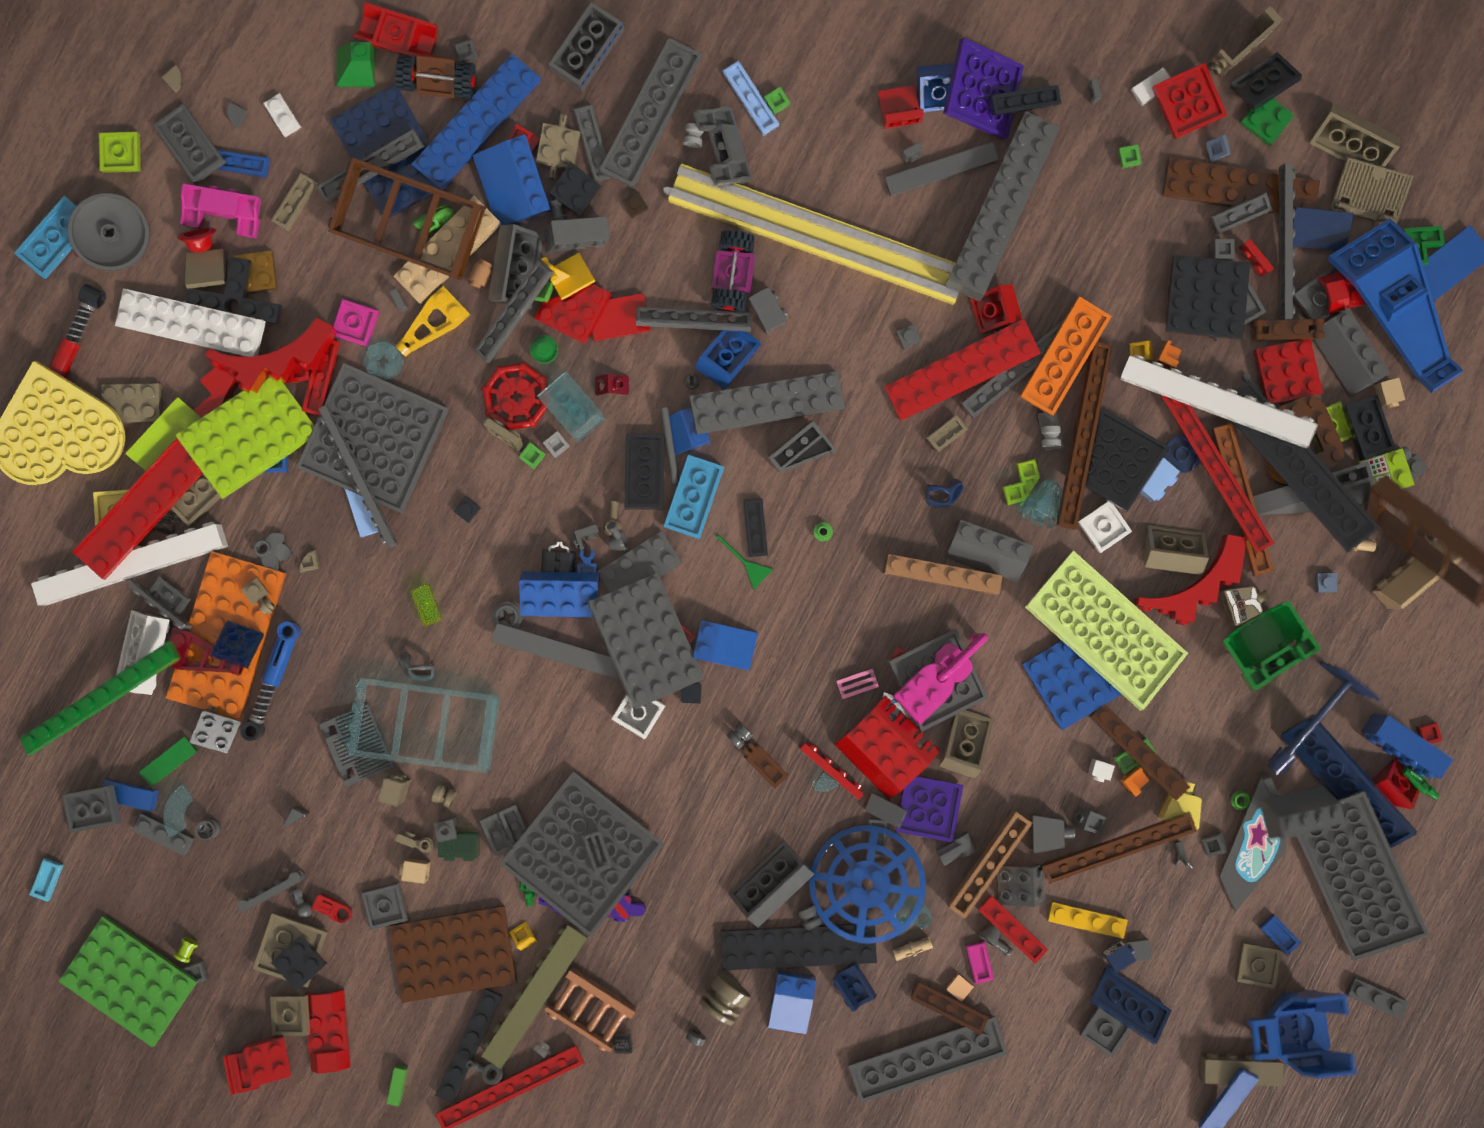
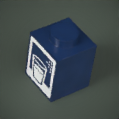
M1123 941L1102 952L1116 973L1136 962L1133 956L1136 954L1130 944L1126 945Z

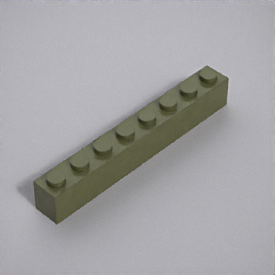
M571 922L567 926H562L557 934L560 936L557 942L552 941L546 950L549 952L546 959L543 957L536 965L538 971L535 975L530 974L525 982L528 986L524 991L520 990L514 1000L517 1003L514 1007L509 1006L503 1015L506 1017L503 1024L500 1022L493 1030L495 1036L492 1040L488 1038L482 1047L485 1050L482 1057L500 1069L588 938L587 934Z

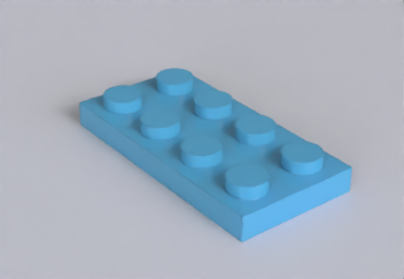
M63 196L14 252L15 255L44 279H47L73 249L69 241L68 224L70 216L77 205L66 196Z
M691 455L687 456L664 528L697 539L701 538L725 468L724 466Z

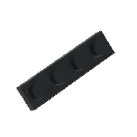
M1058 85L996 94L988 97L992 116L1062 104Z

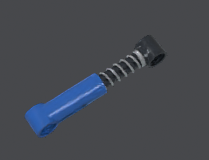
M282 622L277 628V637L261 678L263 687L260 689V695L257 696L258 701L255 702L254 712L240 729V734L246 741L260 739L265 733L263 718L266 717L267 707L271 704L270 699L273 698L272 694L275 692V686H280L296 639L301 635V627L296 622ZM288 626H290L293 630L291 636H288L286 634V628ZM251 726L256 729L254 736L249 732Z

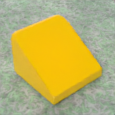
M1151 341L1129 343L1130 356L1138 355L1144 357L1145 361H1153Z
M526 921L509 932L516 948L521 951L538 941Z

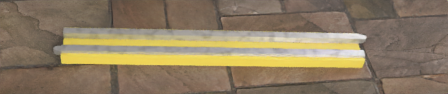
M681 164L679 167L678 176L673 188L665 187L663 189L664 193L669 196L668 201L670 203L954 305L959 292L945 286L955 262L736 183H731L728 186H716L711 178V174Z

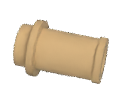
M1365 539L1353 551L1364 550L1374 552L1376 541Z

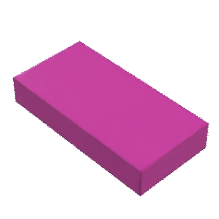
M985 941L965 945L975 984L994 980Z

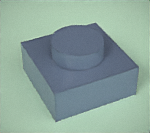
M1224 135L1206 142L1210 161H1215L1231 154L1227 137Z
M1337 573L1315 574L1316 593L1338 592Z

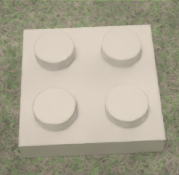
M1108 501L1078 521V524L1098 553H1102L1132 532L1116 507Z

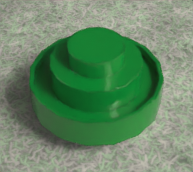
M546 335L535 338L530 346V353L533 359L541 364L553 362L559 352L556 341Z

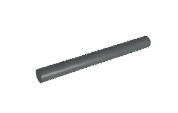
M668 407L660 409L671 483L675 484L679 483L669 411Z

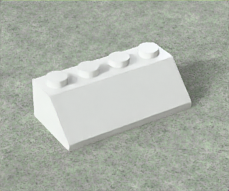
M131 610L116 675L165 644V637L170 628L169 619ZM156 675L130 692L152 695L156 687Z

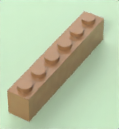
M891 554L886 555L883 574L992 595H999L1003 577L1001 575Z
M1012 809L946 903L951 910L964 919L967 917L1032 825L1030 821Z

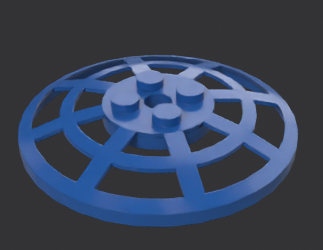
M862 825L851 827L831 837L816 855L811 869L814 875L810 878L809 885L811 899L821 920L837 935L858 943L871 944L883 942L901 934L918 916L925 897L926 880L924 869L915 850L897 833L878 826ZM871 831L869 843L855 844L845 848L840 841V838L854 832ZM878 833L895 839L904 846L906 851L897 857L889 849L878 845ZM834 844L840 854L833 860L828 874L817 872L822 856ZM868 849L866 861L856 863L849 854L856 850ZM876 850L886 854L892 861L884 867L874 862ZM910 857L913 858L918 870L920 889L908 887L907 874L902 863ZM844 859L850 867L845 877L833 875L839 862ZM898 867L901 875L902 886L890 883L888 873ZM868 878L872 881L873 886L870 890L863 889L861 885L863 879ZM815 880L826 881L827 894L832 906L824 912L816 896ZM832 883L844 885L846 895L836 901L833 894ZM889 892L899 893L901 895L898 903L890 910L884 900ZM906 896H918V901L912 914L906 922L901 924L895 915L903 906ZM850 901L859 906L858 918L846 913L842 907ZM878 906L884 914L883 917L866 920L867 908ZM838 912L846 920L857 924L856 936L840 930L828 918ZM889 920L895 928L894 931L883 936L864 937L865 926L878 925Z

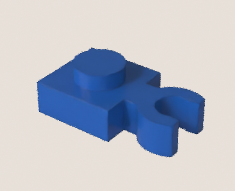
M581 550L580 557L583 563H577V572L597 573V564L592 563L595 557L594 550H591V555L588 558L584 556V550Z

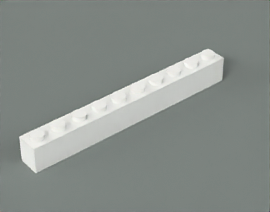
M1134 355V357L1129 356L1120 378L1122 381L1304 448L1309 446L1317 424L1313 423L1314 420L1305 416H1302V418L1295 417V413L1286 409H1283V411L1276 410V406L1270 403H1257L1256 398L1247 395L1245 398L1238 396V392L1231 389L1224 391L1219 389V385L1208 382L1205 384L1200 382L1201 379L1196 376L1181 375L1182 372L1177 369H1164V365L1154 361L1152 364L1145 362V358Z
M209 522L203 524V528L197 530L196 528L187 529L184 531L185 534L179 536L178 534L166 536V540H153L148 542V546L142 548L141 546H136L106 580L101 579L85 563L74 566L75 569L68 571V569L57 571L56 575L52 577L49 575L39 577L37 582L31 583L37 604L42 606L50 605L228 547L222 525Z

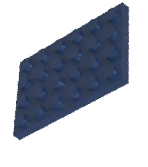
M396 84L330 119L350 158L352 159L353 157L358 160L363 159L406 132L415 129L424 147L386 170L437 188L411 165L430 143L403 94L396 88ZM377 174L364 183L383 215L394 180ZM401 183L390 218L432 194Z

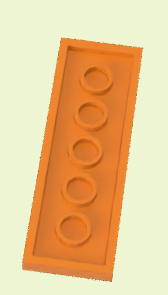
M1080 296L1077 297L1019 397L1050 416H1054L1112 316Z

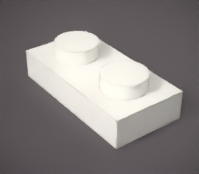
M280 93L263 103L285 137L301 128Z

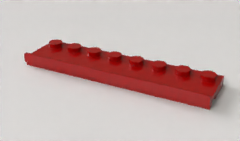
M178 438L169 445L72 551L101 579L106 580L203 474Z

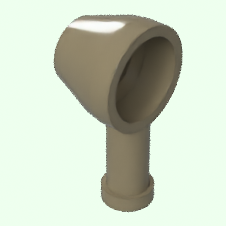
M610 501V516L603 524V531L609 537L613 536L607 528L610 522H615L619 531H622V524L617 519L618 501Z

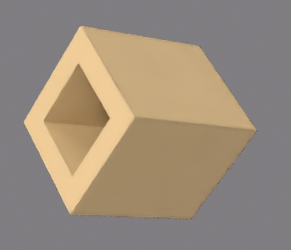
M1400 378L1373 385L1381 406H1387V409L1399 406V402L1405 400Z
M406 859L400 866L399 874L402 875L401 881L425 884L429 878L431 861Z

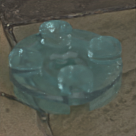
M379 342L369 346L364 357L367 373L384 381H389L403 369V356L394 345L388 342ZM385 356L389 362L385 363V366L382 367L379 360Z

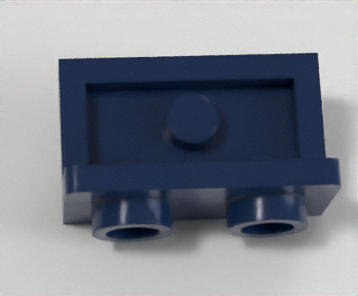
M857 962L838 971L833 978L835 988L840 991L845 1004L852 1012H855L859 1006L875 999L877 996Z

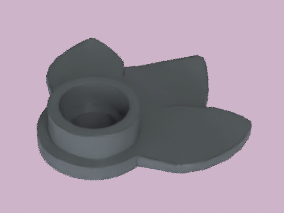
M272 533L266 539H260L255 543L254 552L261 558L264 567L278 571L279 561L287 560L292 556L290 548L282 544L285 538L284 534ZM263 545L267 546L266 552L261 550Z

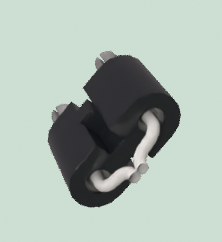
M557 541L555 545L542 550L541 572H575L576 552L570 551L562 542ZM560 544V546L566 549L567 551H557L553 550L552 548H556Z

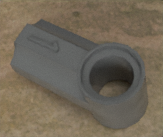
M964 832L955 837L953 842L936 850V853L943 865L946 866L960 857L971 855L977 850V847L970 834Z

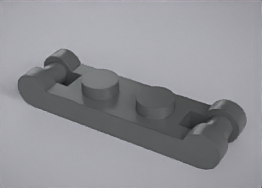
M301 869L296 870L289 875V879L286 881L281 878L272 883L273 888L267 890L265 887L255 892L256 897L244 898L238 902V910L241 912L247 911L297 884L305 878V872Z

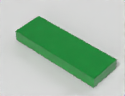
M187 736L183 737L139 772L150 787L156 785L198 752L196 747L189 743L190 740Z

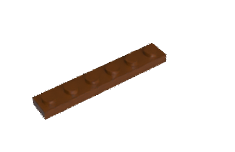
M1104 704L1090 717L1173 799L1177 801L1190 788L1108 706Z

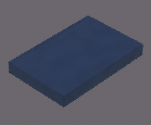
M1295 207V218L1293 219L1295 237L1293 239V246L1338 251L1347 245L1354 213Z

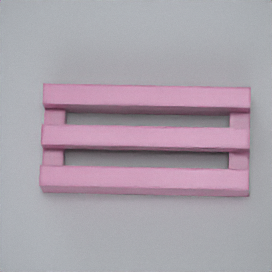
M873 669L836 681L842 699L879 687ZM867 674L871 675L870 678L842 687L841 683ZM873 681V684L870 686L846 694L844 693V691L847 689Z

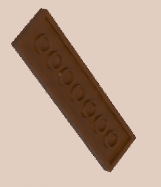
M1169 157L1162 196L1231 207L1266 192L1273 209L1267 213L1279 215V174ZM1295 177L1293 180V188L1295 189L1293 208L1316 209L1320 181Z

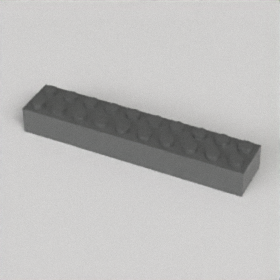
M1025 111L947 280L946 287L979 302L981 301L1060 126Z

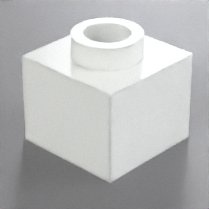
M1092 759L1088 774L1093 775L1092 779L1104 782V779L1110 781L1115 766Z

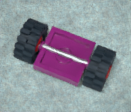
M735 230L721 232L719 248L724 251L717 250L711 307L722 309L723 311H745L747 294L744 293H750L755 262V254H751L754 250V235Z

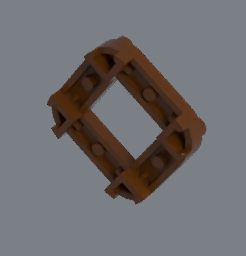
M1302 397L1276 408L1279 411H1283V409L1295 413L1294 416L1298 418L1305 416L1314 420L1313 423L1317 424L1314 435L1321 449V452L1317 453L1316 456L1328 469L1337 466L1344 458L1342 442L1326 406L1318 397ZM1261 455L1269 473L1266 474L1268 478L1279 485L1288 486Z

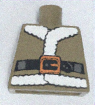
M1255 586L1219 591L1230 626H1237L1263 612L1261 604L1270 601L1268 592L1265 590L1257 593Z

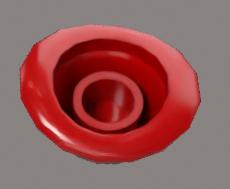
M203 228L179 233L177 238L184 241L186 247L191 252L201 253L209 250L213 245L212 235L215 234L216 229Z

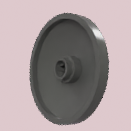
M102 193L86 198L74 209L69 219L68 236L75 253L88 265L103 271H121L133 266L144 256L150 241V228L145 215L135 203L117 194ZM113 231L114 236H108V233Z

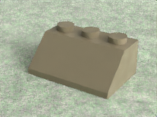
M1148 525L1143 553L1145 567L1202 575L1209 559L1205 532Z

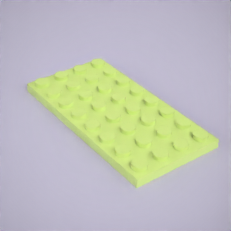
M1075 551L1070 552L1025 606L1028 611L1140 711L1145 709L1188 654Z

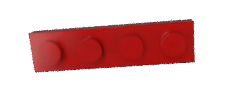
M333 340L315 371L311 372L302 408L303 412L320 415L319 408L325 405L340 347L339 341Z
M804 742L799 747L801 751L858 800L862 797L863 792L860 791L862 787L855 780L851 783L846 778L848 774L841 768L836 770L832 766L833 761L826 755L821 757L817 753L819 749L811 742L808 745Z
M991 895L978 908L1033 963L1036 964L1048 951L1037 938Z

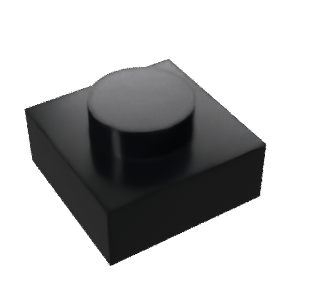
M464 497L453 512L470 523L481 508L467 497Z

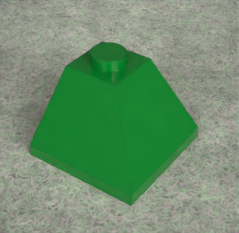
M350 42L337 48V87H375V48L371 42Z

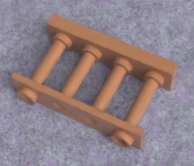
M571 967L566 975L569 983L555 1005L548 1003L545 1011H547V1015L552 1019L557 1020L558 1018L595 1042L600 1050L611 1052L614 1045L610 1042L612 1036L624 1018L632 1019L636 1012V1007L574 967ZM579 985L585 989V994L570 1016L563 1012L561 1008L575 986L578 987ZM596 996L601 1000V1005L589 1024L585 1026L577 1021L591 997ZM613 1007L617 1010L618 1014L602 1037L593 1030L607 1008Z

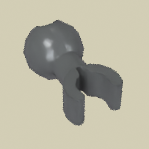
M298 887L289 892L291 898L298 905V915L309 917L312 913V906L304 901L300 888Z

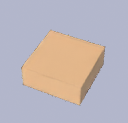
M958 973L946 987V990L961 1002L973 989V985Z

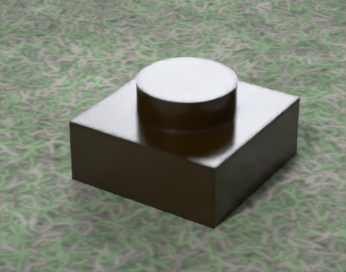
M639 191L622 200L631 218L648 210V206Z

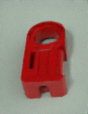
M323 893L317 896L312 906V911L316 910L330 916L329 919L338 923L347 922L353 914L352 908L349 905ZM340 908L347 910V918L342 919L338 916Z

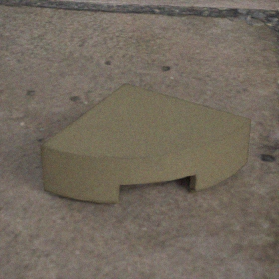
M175 65L162 78L177 93L181 88L182 73L179 67Z
M312 550L305 555L299 566L301 573L320 569L317 550Z

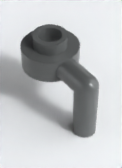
M473 1061L466 1063L468 1069L482 1073V1078L487 1084L496 1085L502 1080L503 1071L494 1064L484 1066ZM493 1071L497 1074L495 1078L491 1076Z

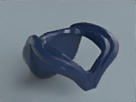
M953 479L950 482L949 488L928 484L926 487L927 504L936 508H945L952 505L960 497L964 488L963 483L959 479ZM930 491H943L948 494V499L946 501L931 500Z

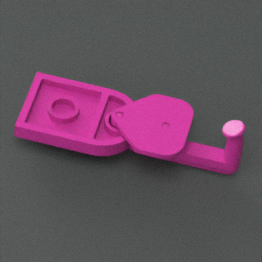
M986 633L972 634L970 636L971 643L963 651L955 644H945L936 652L934 664L922 667L893 697L921 725L951 695L954 682H962L972 672L973 666L968 658L987 641L988 635Z

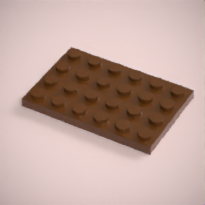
M505 905L389 926L402 1003L517 983Z

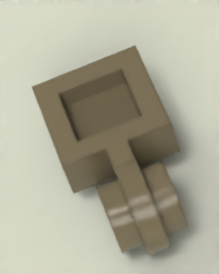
M255 578L241 589L252 605L260 601L258 607L263 614L266 615L273 612L274 604L270 599L265 600L264 598L270 592L259 578Z
M408 830L398 833L395 840L411 848L416 847L423 853H428L434 848V842L431 838L424 837L419 840L420 838L415 837V833ZM424 842H427L429 844L428 848L424 847Z

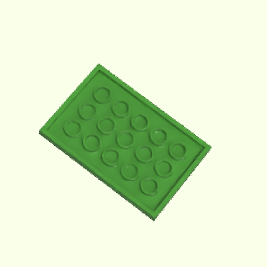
M105 915L101 917L59 982L149 1046L154 1047L198 980Z

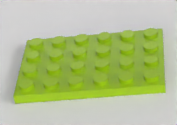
M267 376L257 393L251 390L249 393L242 391L175 436L220 497L224 499L307 444L315 426L306 413L302 411V408L281 380L277 382Z

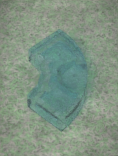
M183 784L171 794L164 809V826L169 838L187 828L185 811L194 800Z

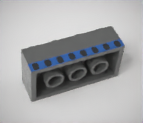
M591 2L548 64L551 73L583 93L624 33L623 22Z

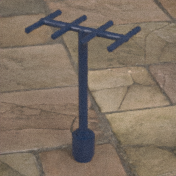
M1322 661L1320 665L1340 680L1342 684L1288 747L1285 746L1284 749L1282 747L1277 749L1268 760L1269 763L1266 766L1277 775H1280L1282 772L1285 773L1296 760L1293 757L1295 755L1294 751L1349 688L1356 694L1359 693L1363 697L1367 696L1369 699L1373 698L1377 702L1381 698L1343 667L1339 668L1336 665L1332 666L1330 663L1326 664Z

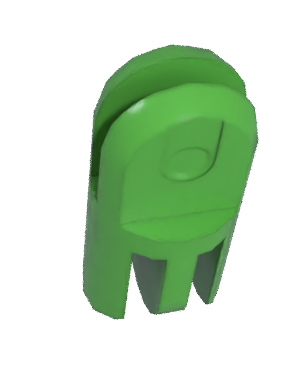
M443 204L437 207L429 234L444 226L454 216V210L451 206ZM427 213L413 220V225L419 234H421Z

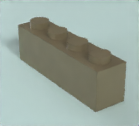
M1207 1052V1055H1200V1079L1204 1083L1229 1084L1240 1067L1258 1075L1259 1080L1255 1085L1283 1086L1284 1063L1278 1058L1253 1060L1252 1054L1238 1056L1235 1053H1226V1056L1215 1052Z

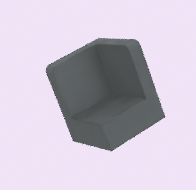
M1215 239L1209 243V258L1233 260L1235 258L1234 239Z

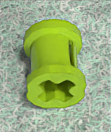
M183 937L181 946L173 956L182 962L188 963L191 960L190 956L194 948L198 947L199 944L189 937Z

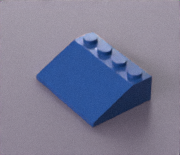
M526 135L509 139L473 155L491 212L502 225L516 224L552 212Z

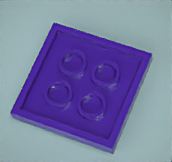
M917 776L902 791L900 806L908 811L900 828L896 827L895 831L953 842L963 785Z

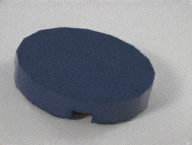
M1180 435L1169 439L1166 445L1170 446V449L1164 458L1179 470V473H1187L1194 470L1199 465L1200 460L1186 437Z

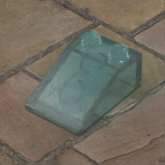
M567 371L537 395L577 443L606 420L601 410Z

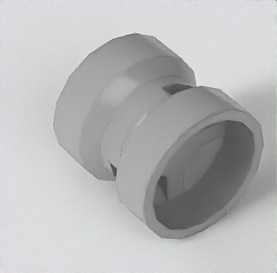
M696 123L686 124L685 132L687 136L684 137L683 144L692 148L702 147V139L700 137L704 131H698Z
M1061 426L1041 427V433L1045 437L1041 441L1042 447L1061 446V439L1057 438L1061 433Z

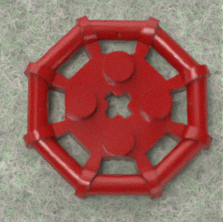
M524 361L506 366L498 365L486 384L481 387L486 411L484 414L492 420L500 421L508 431L510 429L536 427L537 422L547 408L551 407L547 377L542 376ZM519 371V377L507 378L505 374ZM525 373L536 381L533 384L529 383L524 379ZM501 376L504 381L497 390L493 389L492 387ZM539 386L542 399H536L535 388ZM514 392H517L518 394L522 395L518 399V402H515L514 399H511V396L514 395ZM491 394L497 396L498 405L495 407L492 406ZM535 404L540 405L534 415L531 416L529 414L531 408ZM500 410L506 412L509 415L508 420L501 417L497 412ZM525 415L527 420L514 422V417Z

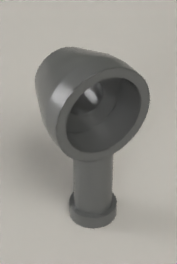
M610 522L607 525L608 530L613 534L608 539L610 549L617 551L627 550L628 541L625 533L619 531L615 522Z
M989 924L980 932L979 937L995 946L1008 957L1012 953L1013 948L998 940L1000 930Z

